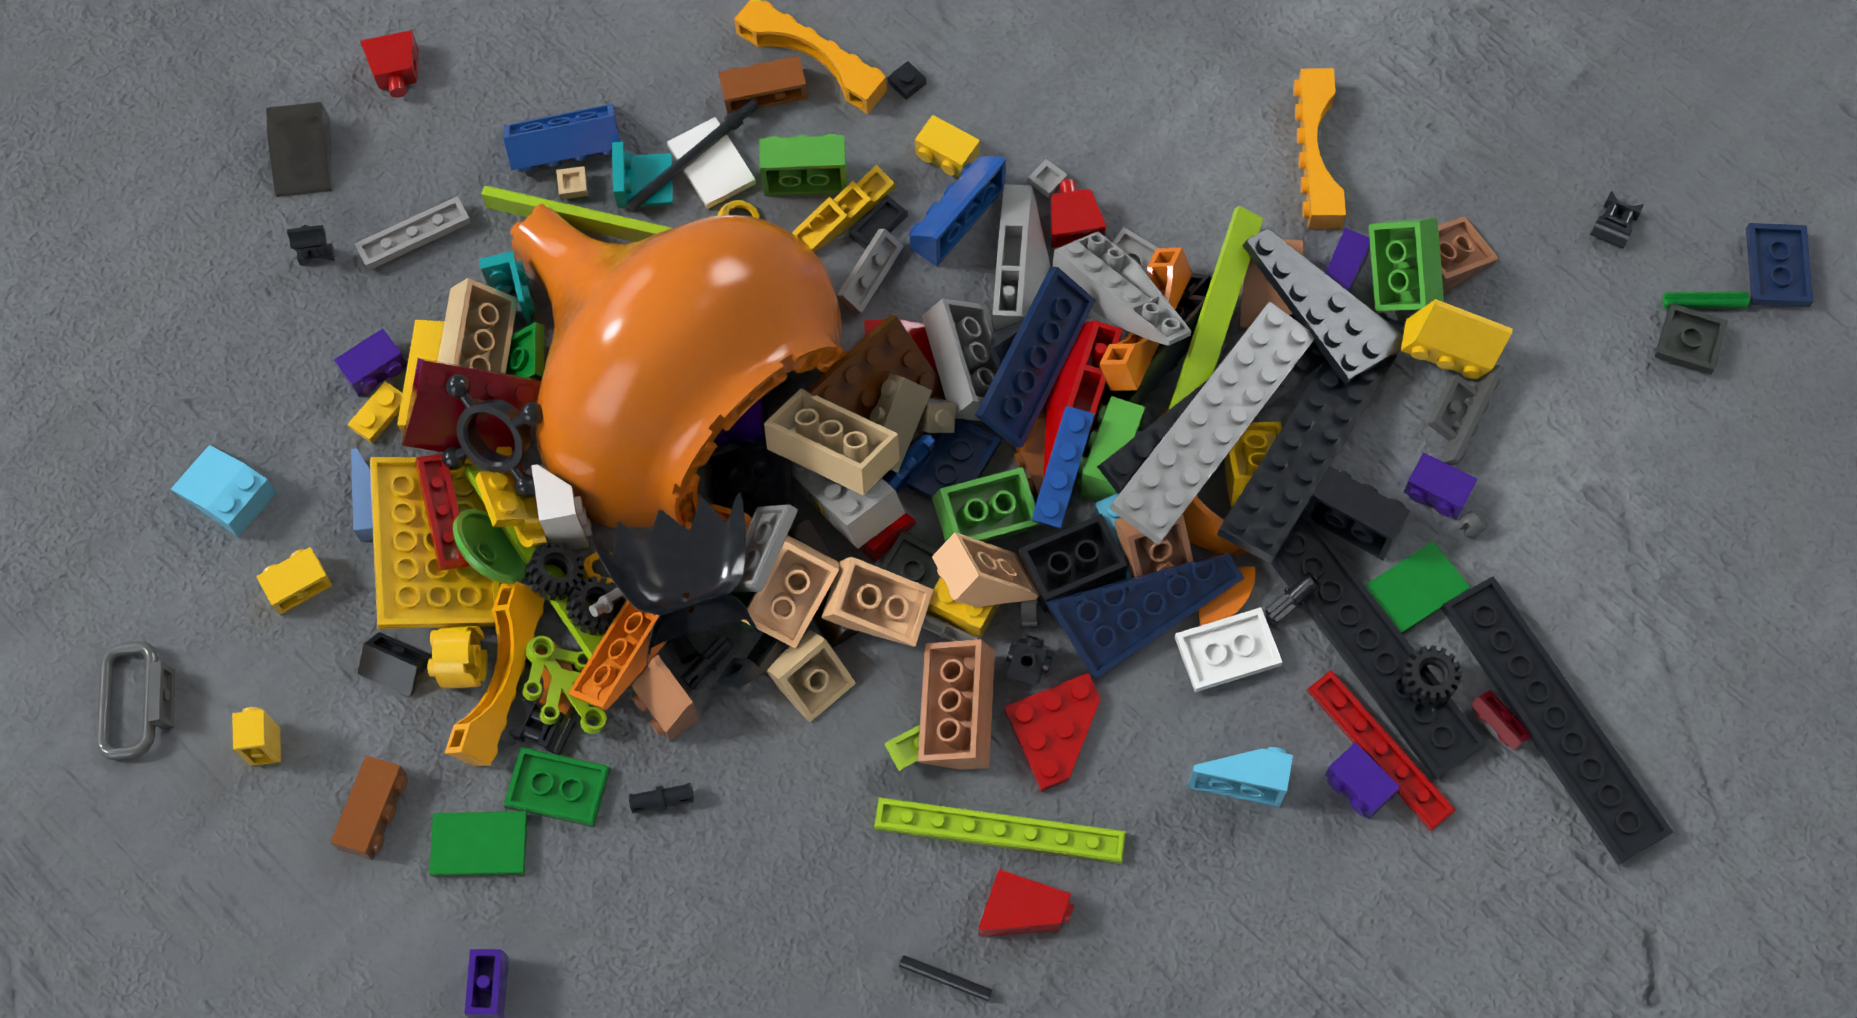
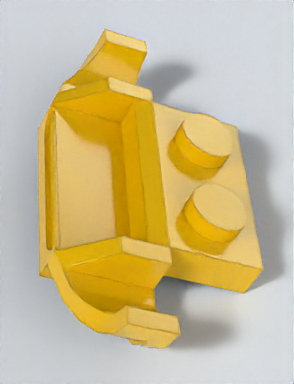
M497 447L496 450L497 453L505 456L512 455L513 452L511 447ZM509 471L504 473L479 472L475 480L492 526H514L517 537L524 547H536L544 543L547 544L546 534L539 521L535 495L531 498L519 496L515 491V479Z

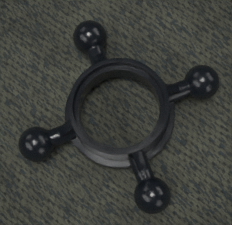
M460 374L451 376L446 382V390L451 397L460 399L466 409L462 412L457 422V436L461 448H447L442 454L444 465L450 468V470H458L465 464L466 458L469 457L472 462L484 470L494 473L509 471L515 479L516 493L523 498L533 497L535 495L533 476L525 474L523 471L522 459L531 441L529 426H537L543 421L541 405L536 402H529L522 407L520 412L513 405L503 400L489 399L484 401L477 399L470 394V382L465 376ZM478 414H492L500 418L509 427L515 443L512 455H501L484 443L477 430L476 418Z

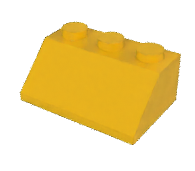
M1435 299L1406 320L1401 351L1411 354L1415 359L1427 360L1437 364L1441 369H1450L1461 373L1468 379H1479L1494 368L1512 335L1513 328Z

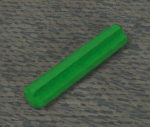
M1746 291L1665 292L1662 296V306L1668 309L1672 303L1689 309L1747 308L1750 298L1749 293Z

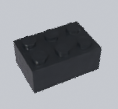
M1329 467L1311 497L1307 512L1319 526L1384 561L1400 534L1410 510L1405 508L1402 502L1393 498L1388 499L1379 494L1373 486L1361 484L1352 479L1351 475L1346 471Z
M1102 514L1019 548V561L1039 594L1037 599L1044 612L1050 610L1045 602L1106 586L1126 578L1128 565Z

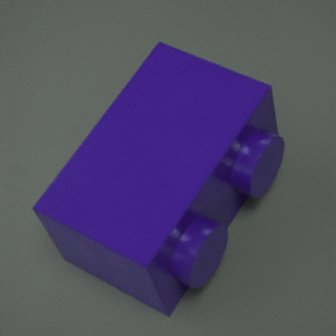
M383 328L334 359L340 372L358 397L364 393L372 392L378 384L389 377L398 375L407 366L401 352Z
M1423 452L1403 493L1407 494L1410 499L1417 503H1425L1434 507L1443 516H1452L1457 519L1477 478Z
M1356 742L1335 760L1325 773L1331 788L1338 793L1342 792L1350 800L1349 804L1352 809L1361 816L1364 814L1368 819L1373 817L1400 789V786Z
M470 949L464 1011L468 1018H504L509 957L502 949Z

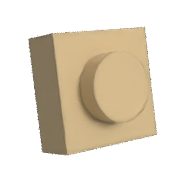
M584 166L556 170L561 200L588 196Z

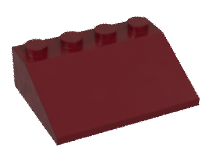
M418 358L402 446L444 452L449 447L461 448L457 436V422L466 408L460 399L451 397L446 390V382L453 375L460 374L469 380V392L472 397L484 401L489 399L503 400L513 405L520 412L526 403H537L541 381L529 377ZM478 414L476 418L477 430L484 443L495 452L497 447H511L514 452L515 443L509 427L500 418L492 414Z

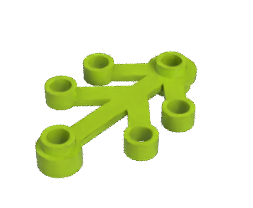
M537 636L531 639L526 647V656L532 662L529 680L524 684L523 696L529 701L539 699L542 692L540 679L544 667L552 676L546 704L540 712L541 721L547 725L557 722L560 713L558 703L562 690L581 716L580 725L582 729L589 734L600 733L604 729L607 720L605 712L598 707H590L588 703L571 697L568 694L580 673L562 669L557 662L572 663L574 668L581 672L585 665L580 664L578 659L583 658L588 661L589 659L583 651L574 652L556 648L554 642L546 636ZM542 649L546 654L540 655L536 653V650ZM534 687L538 692L530 693L527 688ZM552 711L555 716L547 717L544 712ZM594 720L598 725L591 726L587 721Z

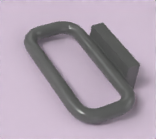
M136 641L115 645L106 651L101 661L97 747L102 756L110 760L141 756L152 746L156 726L161 729L174 728L176 670L164 662L158 661L156 650L147 642ZM142 653L145 656L142 739L133 746L113 748L110 745L113 663L120 656Z

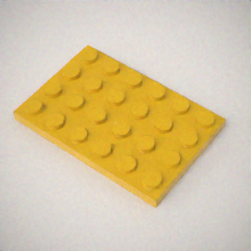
M371 457L370 480L377 629L466 626L496 627L492 609L499 591V582L488 579L470 565L463 568L438 570L415 463L416 457ZM469 457L466 458L465 464L460 469L450 470L459 514L467 509H479L487 512L484 502L464 474L466 466L474 464Z

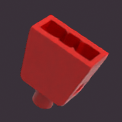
M412 30L361 40V46L379 89H389L390 95L395 98L406 95L405 85L416 83L418 80V45Z
M1068 179L1062 181L1059 184L1061 193L1051 196V247L1065 246L1097 231L1105 236V221L1090 189L1077 190L1075 180Z

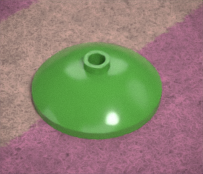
M467 509L456 517L453 524L456 545L466 562L474 570L488 579L506 584H514L516 581L521 582L526 577L527 565L523 562L502 529L492 526L488 512L479 509Z

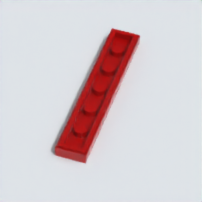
M1332 670L1308 688L1307 692L1353 744L1356 742L1400 786L1397 794L1430 831L1434 830L1456 811Z

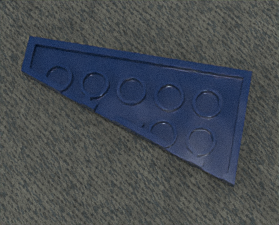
M1223 552L1045 603L1092 678L1097 679L1243 580L1244 577L1231 555Z

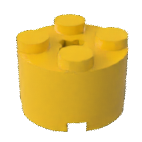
M451 627L431 631L432 658L428 660L427 668L429 676L435 677L442 689L480 687L479 681H485L488 668L487 649H481L480 640H485L480 627Z

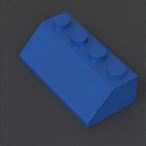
M613 103L504 125L503 139L511 170L518 169V172L531 171L535 169L534 166L545 164L547 167L561 164L562 160L573 158V161H581L589 158V154L599 152L600 155L612 154V142H621Z
M978 156L972 164L968 163L962 170L961 177L956 183L952 182L948 185L943 198L938 203L934 202L930 206L923 221L915 223L909 232L910 249L938 267L1004 190L1006 159L1000 156Z

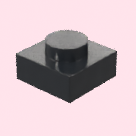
M907 61L888 76V83L907 100L926 85V77Z

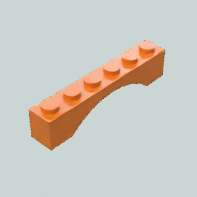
M1182 247L1158 248L1155 250L1147 266V276L1174 310L1192 276V271ZM1130 332L1118 343L1109 344L1099 365L1110 390H1138L1159 343Z

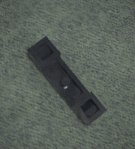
M763 633L747 658H733L717 682L721 686L737 688L748 684L764 673L775 662L787 644Z

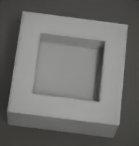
M1045 159L1028 177V184L1050 199L1060 188L1059 184L1067 180L1068 175Z

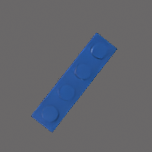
M1065 406L1031 519L1032 522L1061 530L1095 414Z

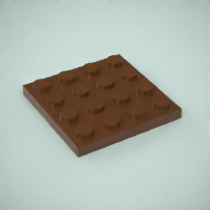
M892 314L806 390L812 396H819L868 420L871 411L879 401L882 385L888 379L890 373L904 377L932 390L929 398L946 400L940 378L899 318ZM916 429L911 443L916 437L925 435L927 432Z

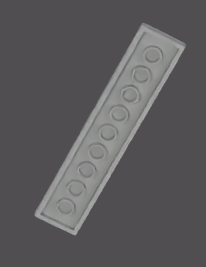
M1269 301L1117 496L1109 509L1159 545L1315 338L1310 331Z

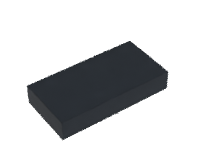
M886 195L849 231V237L866 250L878 229L885 228L891 233L908 217V211Z

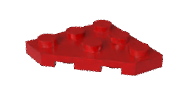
M1089 673L1004 707V712L1041 792L1070 780L1101 700Z

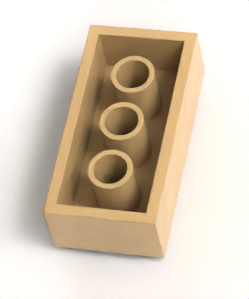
M470 278L450 288L438 361L506 373L518 298Z
M804 389L796 392L764 422L768 450L863 496L900 460L898 433L819 396H812Z

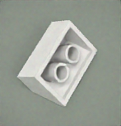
M538 464L531 465L539 521L548 541L555 542V547H558L559 543H564L563 549L568 550L569 547H572L574 550L589 547L588 536L593 535L591 521L587 517L586 508L583 507L581 496H575L572 486Z

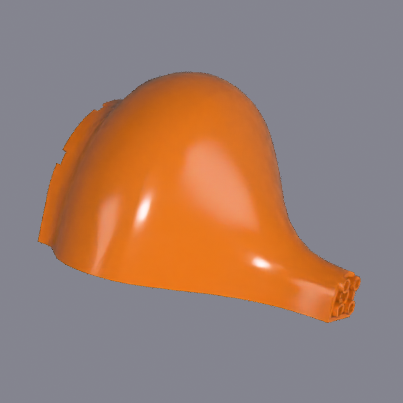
M540 204L533 209L532 214L523 222H517L510 230V234L513 236L512 249L516 260H522L524 268L543 289L553 309V340L547 356L537 401L541 405L543 414L542 423L535 426L538 451L544 469L572 486L575 496H581L583 507L586 508L587 517L590 518L592 523L611 528H617V523L619 522L626 527H653L659 510L664 511L683 527L686 522L693 523L699 504L697 489L700 477L696 472L699 467L706 465L717 447L713 441L722 429L729 431L753 404L786 380V373L794 370L799 374L817 367L822 377L847 354L841 348V313L833 282L826 267L804 241L774 223L750 216L720 215L686 223L638 242L610 244L590 238L574 228L552 208H547L544 204Z

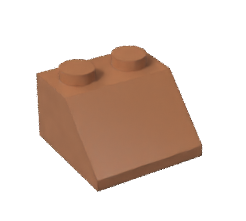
M659 655L654 657L648 664V667L642 671L631 685L635 693L632 700L641 713L646 710L653 718L649 723L657 735L661 736L664 734L671 741L700 720L693 701Z

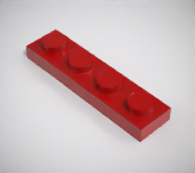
M442 454L416 457L415 463L438 570L469 567L454 539L453 524L459 515V509L450 468L444 465Z

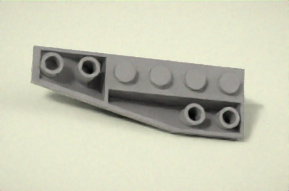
M1004 184L993 303L994 331L1024 320L1051 267L1032 185Z
M1097 231L1054 250L1052 267H1059L1096 299L1092 310L1106 320L1145 339L1168 346L1191 336L1189 327L1136 260Z

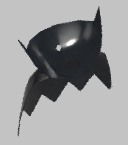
M738 493L734 500L727 522L701 498L690 530L680 525L664 511L659 510L647 543L619 522L617 523L612 555L593 535L590 536L602 564L627 600L640 611L659 615L650 635L646 667H648L652 647L693 632L739 620H747L758 632L746 607L739 599L730 594L741 581L745 565L746 529L741 493ZM684 593L690 594L688 600L683 597ZM692 607L694 608L692 612H687Z

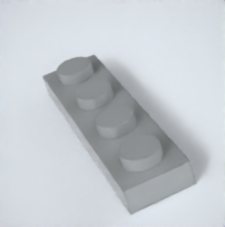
M457 196L355 243V246L369 271L471 224V221Z

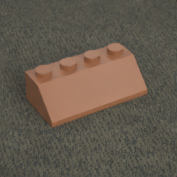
M982 639L925 644L918 749L919 763L958 770L989 768L995 650Z

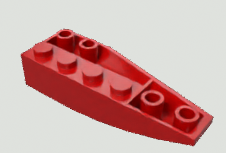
M1096 320L1084 323L1046 400L1043 479L1065 406L1095 414L1088 436L1089 440L1107 385L1099 364L1108 345L1118 343L1121 340L1123 328Z

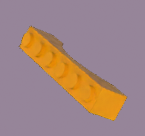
M750 0L734 18L736 34L755 46L789 48L816 59L836 78L843 91L845 101L866 114L873 109L887 92L886 76L880 69L872 68L863 63L857 55L849 54L840 49L834 41L825 40L814 29L804 27L797 23L791 15L783 14L776 10L768 1Z
M1334 68L1300 69L1298 80L1293 81V96H1298V104H1295V120H1300V128H1297L1296 138L1297 145H1302V152H1299L1298 165L1299 169L1304 170V177H1301L1300 191L1301 194L1306 196V201L1302 203V217L1307 218L1308 229H1342L1346 217L1344 189L1334 181L1325 168L1317 142L1318 127L1325 114L1332 107L1336 93Z
M518 581L514 584L504 583L500 585L492 609L498 644L497 660L491 682L477 706L466 717L454 724L445 750V754L474 767L491 766L492 761L497 755V745L501 733L507 725L509 708L516 697V687L520 675L525 670L526 647L528 642L535 638L534 632L538 620L544 612L543 604L545 599L540 597L541 593L538 591L534 593L531 590L532 588Z

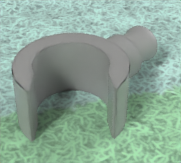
M1037 599L1021 601L1022 626H1037Z

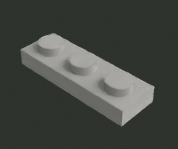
M885 228L878 229L838 292L837 297L855 314L862 313L904 246Z

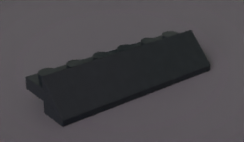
M1192 273L1175 309L1191 330V336L1169 346L1159 343L1138 390L1111 391L1107 383L1101 400L1103 405L1108 406L1111 396L1141 405L1146 396L1159 386V382L1166 374L1177 366L1178 361L1188 352L1212 279L1210 275Z

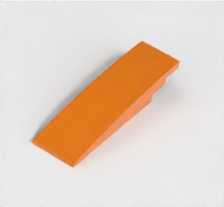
M710 503L709 505L727 522L732 509ZM744 513L745 529L747 531L752 518ZM686 522L684 527L690 530L692 523ZM684 593L683 597L688 600L690 594ZM626 600L568 694L571 697L606 711L647 666L649 639L659 615L640 611ZM667 641L651 648L649 662Z

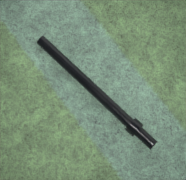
M751 99L736 112L732 111L724 118L725 121L628 200L626 202L627 206L632 211L636 210L731 130L735 131L743 125V120L758 108L756 102Z

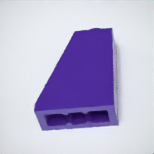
M1345 228L1325 271V274L1348 292H1351L1371 251L1370 238Z

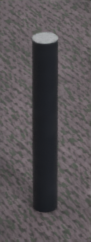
M903 955L899 967L987 1002L993 991L990 988Z

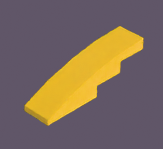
M876 164L858 183L852 181L833 200L831 197H828L792 233L815 252L855 224L886 195L890 194L897 185Z

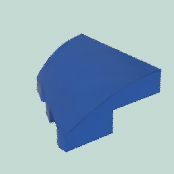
M919 435L909 445L898 473L889 470L882 477L884 481L895 489L896 493L906 484L913 473V469L933 449L935 439L930 435Z

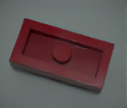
M1491 690L1478 696L1471 703L1476 710L1477 716L1497 732V736L1503 744L1510 746L1513 750L1525 744L1532 737L1522 723Z

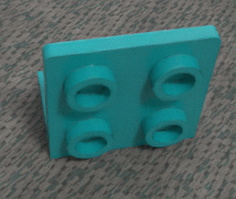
M612 142L613 194L617 208H629L626 202L672 165V155L664 153L631 156V152H626L624 142ZM673 179L639 207L672 205Z
M513 251L479 259L481 271L488 286L506 294L516 289L518 302L528 326L533 323L532 315H536V309L529 292L531 290L522 260L516 261Z

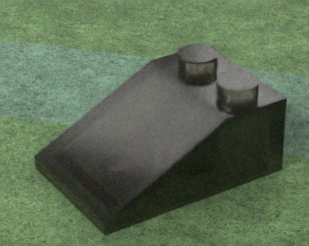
M315 102L266 108L267 138L276 197L332 191L330 118L323 103Z

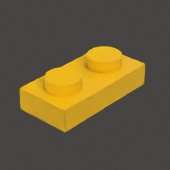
M384 381L348 423L349 428L373 444L399 414L403 393Z

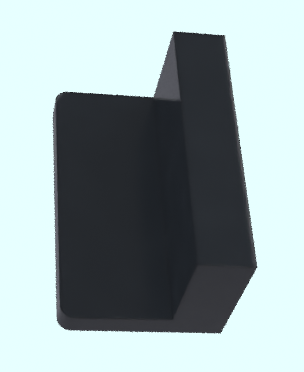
M378 632L363 645L358 674L409 697L414 693L418 674L427 668L428 660L431 659L432 655Z

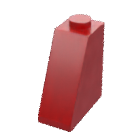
M999 869L978 927V935L990 937L1060 930L1063 921L1069 923L1075 906L1069 903L1071 893Z

